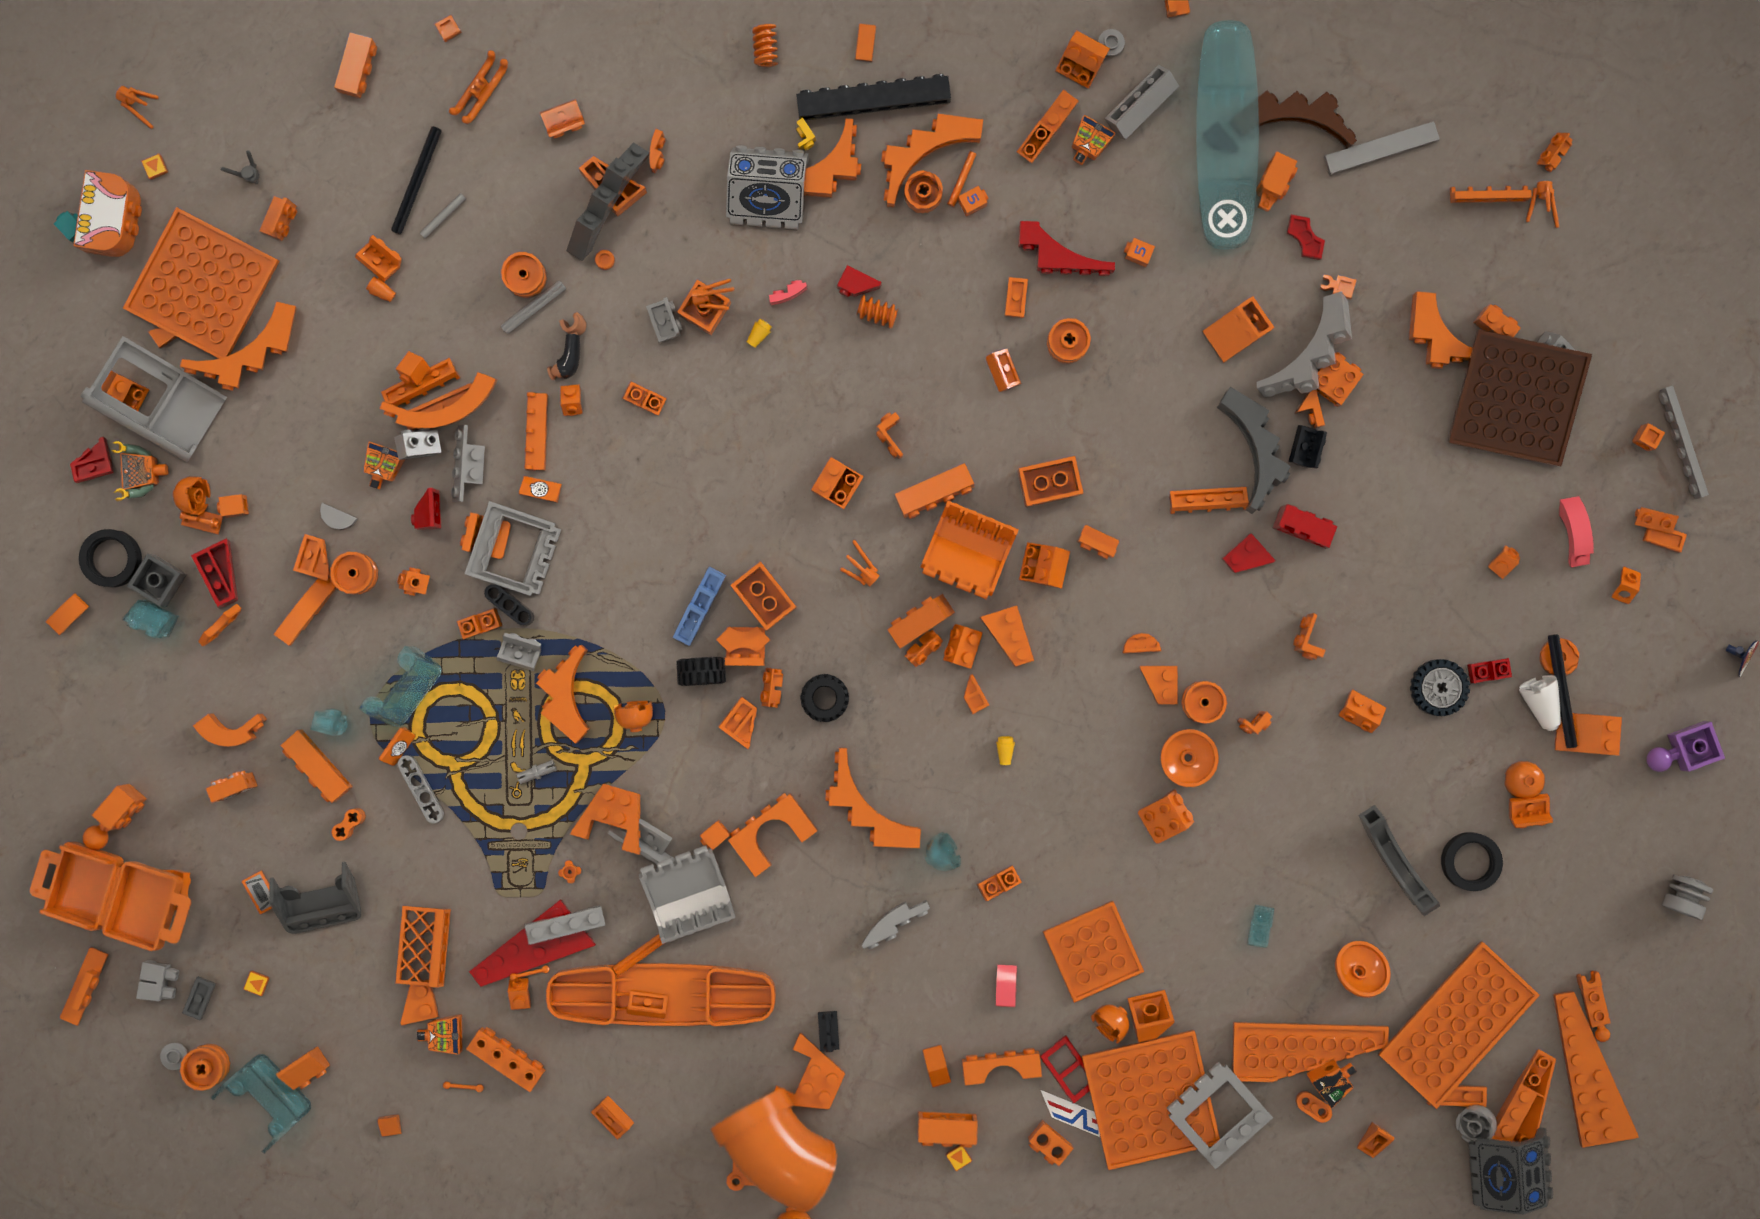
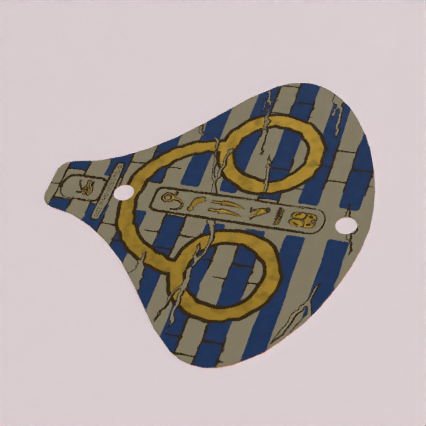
M529 628L487 631L470 638L457 639L422 654L391 676L377 694L370 712L372 734L383 750H385L397 731L402 727H406L416 735L402 756L411 755L416 759L435 796L446 804L469 829L481 847L490 866L494 888L503 897H535L543 892L549 865L569 827L591 803L603 784L611 785L643 757L659 738L665 722V707L658 690L645 674L634 665L615 653L588 641L557 632ZM504 633H515L521 638L535 639L541 643V653L534 671L497 661ZM575 645L577 647L583 645L588 651L583 656L576 671L574 697L579 714L591 729L575 744L541 714L544 710L542 708L544 703L548 699L552 701L553 698L536 683L539 681L538 675L544 669L546 671L552 669L554 672H557L555 668L562 660L566 661L570 657L568 654ZM646 700L648 703L651 701L653 716L650 723L642 727V731L630 732V729L621 727L616 721L614 714L615 705L621 704L624 707L630 701ZM404 759L405 763L403 764V767L409 768L410 772L408 773L411 774L417 772L416 768L414 770H411V760L407 761L406 759ZM553 759L555 765L552 766H556L557 771L543 775L538 780L533 779L522 785L519 783L518 779L521 778H517L516 773L528 770L535 764L538 766ZM414 775L413 777L421 783L420 776ZM515 823H523L527 827L528 832L525 838L517 840L512 837L510 831Z

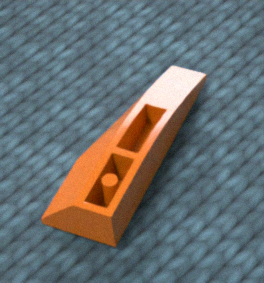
M1540 1049L1536 1051L1497 1114V1130L1492 1139L1523 1142L1535 1138L1537 1130L1540 1128L1556 1058Z

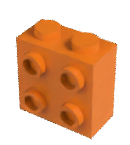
M1339 352L1335 353L1336 364L1318 369L1319 389H1316L1317 393L1336 407L1343 404L1364 375L1360 372V367L1353 363L1349 364L1345 361L1346 358Z

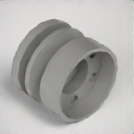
M1673 875L1672 880L1680 884L1679 886L1669 885V887L1677 892L1676 895L1666 893L1662 906L1703 920L1707 908L1699 904V901H1710V898L1702 895V893L1712 894L1714 889L1697 879Z

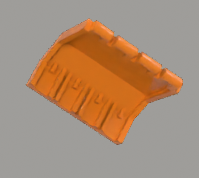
M947 501L920 568H923L922 573L932 578H935L936 574L940 575L938 580L949 585H953L955 581L957 582V588L969 593L974 589V595L987 599L988 595L992 597L1019 529L960 506L957 503Z

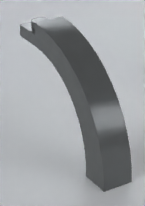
M1374 805L1361 813L1359 818L1373 846L1412 904L1418 908L1423 916L1440 907L1437 899L1405 857L1387 824L1386 818Z

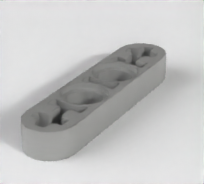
M411 755L402 756L398 761V768L426 820L430 823L440 822L444 817V811L416 759ZM404 759L407 761L411 760L410 768L411 770L416 768L417 772L411 773L408 776L407 773L410 770L408 767H403ZM414 775H418L421 778L419 786H414L411 782ZM423 792L430 794L431 798L428 803H424L420 799ZM433 802L435 803V806H432V809L434 811L439 812V814L437 815V820L435 817H430L432 811L430 808L426 810L425 806H429Z

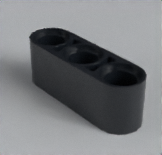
M495 584L486 587L484 594L487 600L517 624L528 626L533 623L534 613L504 588ZM493 588H497L499 595L493 599L490 591ZM508 600H512L514 603V607L511 610L505 608V603ZM522 612L528 613V621L522 622L520 620Z

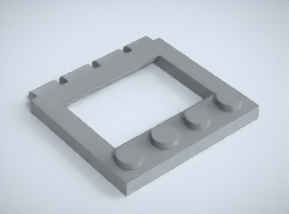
M489 501L464 574L529 596L532 593L540 594L543 582L536 579L537 576L545 578L549 563L543 562V559H552L556 546L549 544V541L557 542L561 529L554 527L555 523ZM504 516L541 529L523 583L486 571Z
M1219 1062L1208 1070L1213 1075L1211 1078L1205 1073L1194 1083L1198 1088L1196 1091L1190 1086L1180 1095V1098L1184 1101L1182 1104L1176 1099L1167 1107L1170 1112L1168 1115L1170 1119L1215 1169L1273 1118L1226 1064L1222 1066ZM1228 1081L1253 1110L1209 1148L1187 1123L1185 1118Z

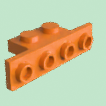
M93 947L89 948L60 1019L76 1026L79 1025L86 1007L91 1002V994L99 983L100 973L109 954Z

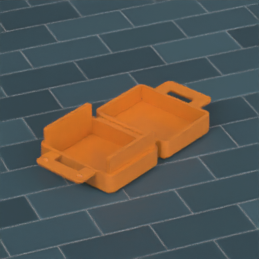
M67 842L64 845H60V854L49 850L41 852L30 887V894L32 896L46 900L44 908L40 909L39 913L89 931L102 929L103 934L107 937L148 951L162 949L165 941L173 944L179 942L191 905V899L180 894L183 885V879L180 876L136 861L124 863L121 856L100 849L91 850L79 842ZM51 863L57 866L50 889L43 887V883ZM176 905H177L178 908H177V912H176V915H175V918H174V921H173V925H172L171 930H169V927H170V924H171V921H172V917H173V914H174V911H175V908H176Z

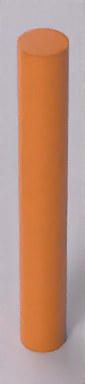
M972 151L967 156L948 201V205L955 207L958 196L977 155Z

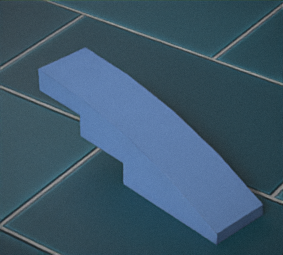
M709 566L673 638L688 646L691 645L726 577L725 574Z

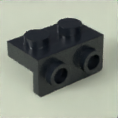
M1298 425L1288 462L1305 468L1317 469L1321 462V454L1326 443L1327 432Z

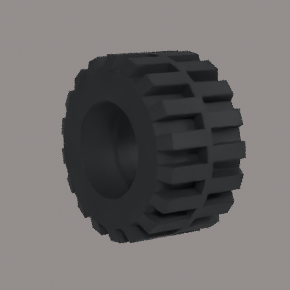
M723 657L687 658L676 661L677 680L680 686L722 684L726 682L725 658Z
M820 674L812 677L805 683L800 698L804 712L813 720L830 722L838 719L845 712L849 703V693L843 681L836 676ZM829 687L833 689L836 694V702L833 707L824 710L815 705L813 696L818 688Z

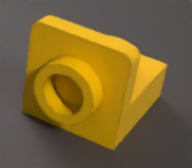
M801 118L796 122L798 126L796 131L802 139L804 137L806 139L797 145L799 150L805 149L806 151L815 145L816 137L805 120Z

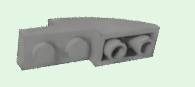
M927 900L910 908L905 901L887 912L866 935L862 942L863 949L868 947L870 950L879 945L878 942L883 939L889 941L897 937V924L903 926L909 923L910 918L916 915L917 918L928 914L927 910L930 909Z

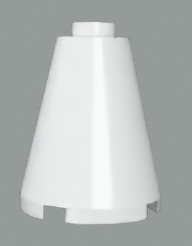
M1545 675L1542 676L1543 680L1536 681V678H1533L1520 685V694L1541 727L1548 731L1559 728L1561 712L1556 676Z

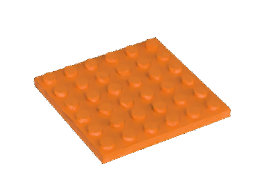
M176 207L123 309L217 358L227 357L231 354L279 260Z
M1195 1030L1082 1055L1108 1170L1198 1150L1168 1116L1170 1112L1167 1109L1176 1099L1182 1104L1184 1101L1180 1098V1095L1190 1086L1196 1091L1198 1088L1194 1083L1205 1074ZM1208 1097L1185 1120L1201 1139L1211 1147L1220 1140L1211 1098Z

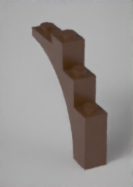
M1266 90L1229 121V124L1240 138L1263 125L1285 121L1300 122L1320 128L1335 137L1346 149L1353 146L1357 141L1355 133L1350 128L1347 129L1343 124V118L1339 114H1335L1334 111L1339 107L1338 101L1333 94L1325 92L1312 104L1308 105L1305 95L1296 91L1279 105L1277 97Z

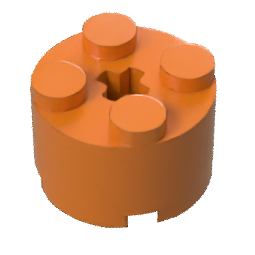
M921 170L909 176L904 188V198L912 210L916 213H928L936 209L941 202L943 186L937 175ZM920 189L927 191V194H920Z

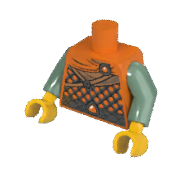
M119 441L112 443L119 445L118 451H111L113 453H120L122 488L115 490L114 493L120 492L122 498H116V501H122L125 497L128 499L143 497L153 490L155 485H158V476L168 475L167 464H158L157 458L153 457L148 450L137 445H123Z

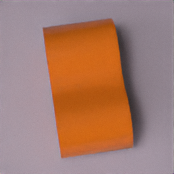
M360 808L348 810L344 815L343 821L333 827V838L337 841L349 839L353 834L354 828L365 821V812ZM357 813L358 815L356 818L358 820L353 821L352 819L354 816L352 814ZM341 828H344V829H345V830H344V835H340V833H341V830H340V829H341Z

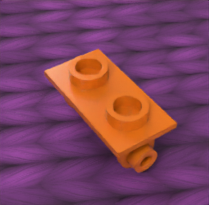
M1557 133L1553 136L1551 143L1542 152L1536 164L1546 165L1545 169L1549 172L1555 170L1562 160L1558 153L1564 156L1572 146L1571 142L1573 140L1569 137L1570 133Z
M1643 507L1635 511V516L1637 517L1635 525L1671 534L1679 518L1677 515Z
M206 511L200 515L180 513L181 525L219 534L223 519L221 515Z
M933 630L927 631L919 639L923 644L921 647L915 643L906 651L905 657L915 667L923 664L927 656L938 650L943 642Z
M766 668V672L763 674L764 689L760 695L762 706L778 708L781 691L775 690V686L782 687L783 674L781 669Z

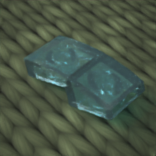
M1255 905L1247 945L1268 947L1274 908Z

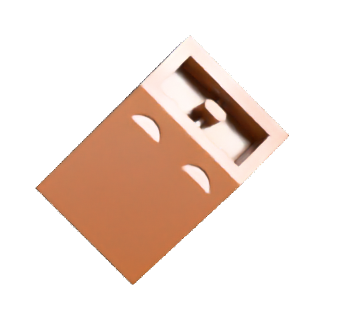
M1252 296L1202 332L1224 363L1275 327Z

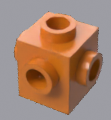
M410 567L409 571L403 570L399 574L397 583L399 584V589L404 590V594L415 596L416 592L426 594L430 576L420 574V569Z

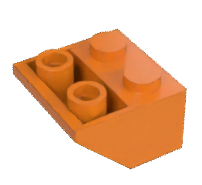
M1076 30L1055 71L1089 89L1110 48Z
M112 370L101 387L102 391L139 411L149 391L148 388Z
M830 457L811 491L832 504L845 509L864 476Z
M1027 542L1019 580L1062 589L1070 551L1054 546Z

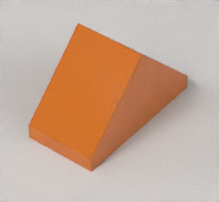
M937 1045L923 1049L932 1087L951 1083L942 1046Z
M1372 1122L1357 1148L1374 1158L1394 1141V1137Z

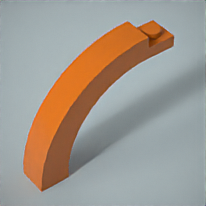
M477 372L472 385L458 401L437 411L414 412L382 401L380 409L385 410L383 414L395 418V415H398L395 423L414 428L447 426L475 412L489 397L498 379Z

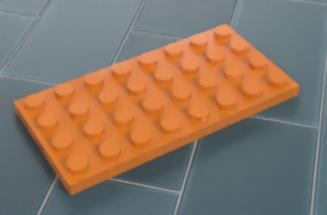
M1481 941L1378 1055L1437 1109L1540 995Z

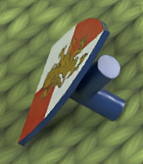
M1757 640L1750 645L1746 652L1741 646L1736 648L1729 644L1726 648L1727 652L1743 659L1738 673L1739 677L1743 674L1759 644Z

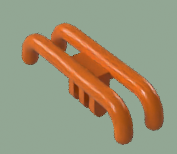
M492 50L488 51L485 63L455 107L449 109V113L456 116L463 110L471 96L477 98L478 100L469 114L462 117V122L465 124H469L475 119L508 68V61L501 59L498 71L490 83L487 82L484 77L495 61V52Z

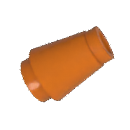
M373 277L366 287L369 294L391 302L396 295V292L380 278Z

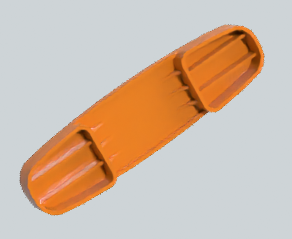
M636 963L621 975H617L613 970V966L616 964L565 969L552 976L546 990L547 1007L555 1017L574 1022L608 1025L610 1023L646 1026H726L763 1021L768 1018L774 1009L776 1000L775 984L771 977L764 972L723 966L677 963ZM630 991L668 996L665 1019L627 1014Z

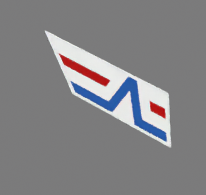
M1041 1090L1052 1118L1100 1137L1094 1111L1072 1104V1102Z

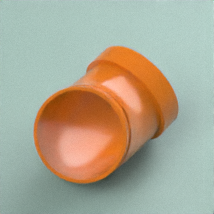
M782 1088L739 1110L710 1130L719 1147L724 1146L732 1161L751 1183L775 1201L804 1213L811 1210L821 1200L831 1182L836 1165V1147L831 1140L812 1132L802 1124L791 1109L794 1105L785 1088Z

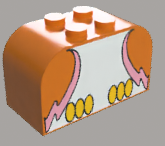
M85 170L73 246L86 253L120 257L127 254L134 245L135 236L138 235L139 226L137 222L138 217L142 213V207L140 206L141 198L136 187L118 175Z

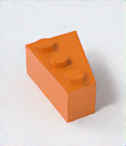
M593 156L579 167L582 176L596 190L601 185L609 165ZM630 180L614 204L612 211L617 217L620 216L647 193L646 188Z

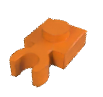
M1329 275L1323 276V280L1329 281V285H1321V290L1329 291L1332 289L1333 294L1342 291L1346 299H1352L1357 282L1356 279L1338 275L1337 280H1333Z

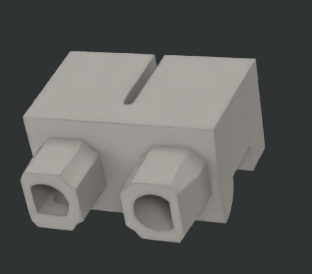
M152 960L142 962L141 981H139L136 999L161 1001L163 999L175 998L176 988L167 987L168 980L177 981L179 970L170 968L171 964L156 963V961Z

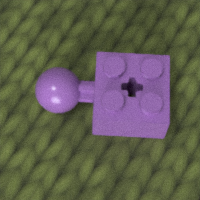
M1703 721L1667 734L1673 749L1653 748L1647 755V764L1652 770L1663 772L1670 768L1672 761L1677 759L1681 771H1692L1722 760L1725 756L1712 722Z

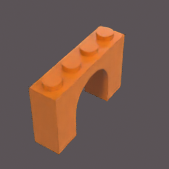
M791 793L788 795L782 794L776 799L778 803L772 807L770 804L760 811L762 815L757 818L755 816L751 817L745 822L747 826L741 830L738 827L730 833L731 838L728 841L755 877L772 865L757 843V832L763 823L774 819L781 820L791 827L801 842H804L818 831Z

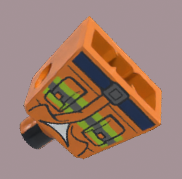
M1084 115L1072 144V148L1077 150L1073 160L1080 165L1084 164L1087 157L1095 160L1112 141L1115 132Z
M369 442L364 465V472L372 475L369 486L380 490L384 479L393 482L405 459L399 460L396 450Z
M462 1014L431 1020L428 1022V1029L417 1031V1041H428V1050L460 1054L463 1051Z

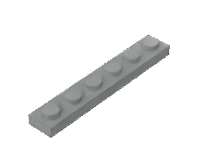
M1672 385L1660 389L1659 398L1666 409V420L1672 427L1671 435L1678 446L1677 454L1684 464V475L1689 479L1690 493L1694 495L1695 499L1707 496L1709 494L1674 387Z

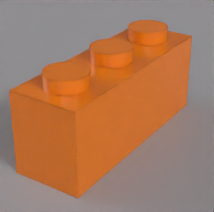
M354 33L349 34L334 86L338 92L361 98L362 93H365L367 87L366 77L370 75L372 64L370 63L372 57H375L377 52L376 43L372 38Z

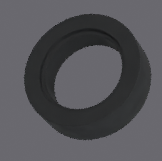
M103 529L94 532L85 539L79 551V565L82 573L89 581L103 587H120L129 583L142 563V554L137 542L129 534L118 530ZM107 540L120 542L125 547L128 556L126 567L120 574L114 577H105L100 574L93 562L96 548Z
M1465 832L1454 836L1445 845L1441 855V866L1444 875L1453 885L1467 891H1482L1492 886L1498 880L1503 868V857L1497 844L1489 837L1478 833ZM1468 843L1480 844L1489 855L1490 862L1487 872L1476 880L1463 879L1457 873L1454 866V858L1457 851Z

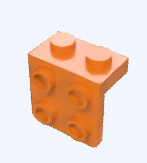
M889 412L881 418L882 423L877 426L876 435L882 443L886 441L889 445L888 451L893 458L898 457L901 459L903 453L886 432L900 421V417L896 412L893 414Z
M470 513V516L466 517V534L462 535L460 541L462 550L472 552L484 516ZM502 522L491 557L497 559L504 557L511 528L510 522Z
M1315 613L1307 614L1306 617L1303 616L1300 623L1302 628L1300 635H1296L1293 643L1295 646L1294 651L1303 653L1302 657L1309 660L1322 658L1326 651L1308 644L1317 618Z
M1176 789L1167 793L1162 799L1138 811L1142 822L1157 844L1187 830L1194 823L1192 813L1187 810L1182 796L1177 793Z

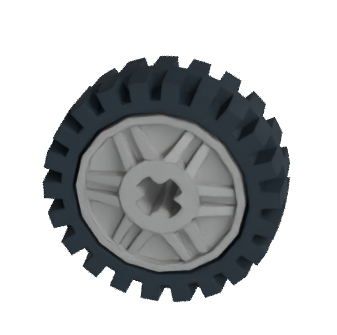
M1444 659L1431 660L1418 667V670L1414 672V677L1411 678L1410 682L1412 683L1410 686L1411 696L1414 699V703L1425 713L1434 716L1451 715L1459 711L1469 698L1470 681L1467 680L1468 676L1464 673L1462 667H1459L1454 662ZM1438 684H1442L1443 691H1438Z

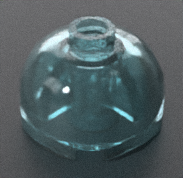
M941 832L932 837L927 843L925 859L935 869L945 872L960 867L961 857L960 855L956 856L955 850L958 848L952 837L948 833L943 834L944 832Z

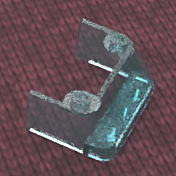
M259 1054L223 1083L211 1098L214 1100L226 1089L234 1096H242L248 1091L274 1118L268 1125V1132L274 1139L262 1150L265 1154L310 1111L311 1103L298 1088L293 1090L280 1080L276 1074L281 1070L266 1055Z

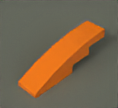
M331 577L330 582L318 578L273 635L291 646L301 631L305 630L313 617L320 612L337 588L333 584Z

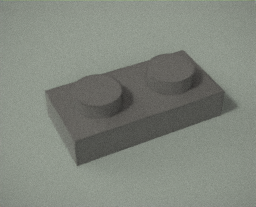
M199 976L196 977L182 1013L201 1020L216 983Z

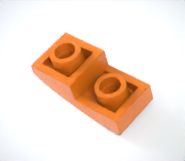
M655 129L649 155L650 168L654 173L662 168L665 161L662 152L658 151V149L663 148L666 139L664 138L663 131Z
M631 381L622 399L658 416L667 399Z
M74 593L48 618L46 623L56 633L61 635L89 606Z
M497 608L457 621L463 639L502 627Z
M1012 865L978 883L977 886L985 901H989L1022 882Z

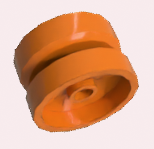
M516 252L510 255L503 263L501 269L502 280L505 286L516 296L522 298L533 297L539 294L545 287L547 281L546 270L540 260L533 254Z
M1066 318L1058 321L1053 325L1047 336V348L1050 355L1061 363L1070 364L1077 362L1085 355L1090 346L1091 337L1089 330L1084 323L1077 319ZM1065 339H1070L1071 344H1068V341H1065Z
M346 552L339 555L333 561L330 577L338 590L347 594H364L375 586L378 579V568L369 556L358 552Z
M1199 681L1186 688L1182 695L1181 705L1188 718L1192 721L1206 724L1213 723L1221 718L1226 710L1227 700L1224 691L1217 684ZM1206 699L1207 705H1202L1201 701Z
M200 1045L187 1053L183 1058L180 1067L181 1077L186 1085L194 1090L203 1091L211 1089L223 1081L229 1073V1056L218 1045Z

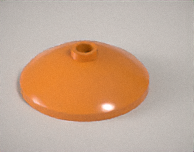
M1185 729L1174 733L1166 740L1161 750L1160 760L1164 773L1172 782L1184 787H1196L1206 783L1214 775L1218 766L1219 755L1215 743L1208 735L1198 730ZM1186 754H1190V761L1184 759Z
M1353 941L1346 944L1338 952L1335 961L1336 973L1340 982L1348 991L1359 997L1370 998L1379 995L1387 988L1391 975L1390 966L1384 954L1377 947L1368 942Z

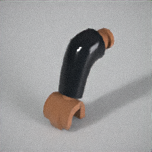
M578 312L573 315L574 324L569 327L567 321L563 319L559 321L562 329L568 334L565 339L563 356L557 360V364L553 365V368L551 366L547 368L551 380H555L556 377L568 379L577 371L579 366L580 335L586 330V321Z

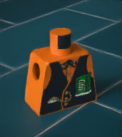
M1332 1060L1308 1072L1307 1076L1329 1107L1333 1108L1353 1089V1085L1348 1078L1357 1071L1351 1062L1340 1068L1336 1061Z

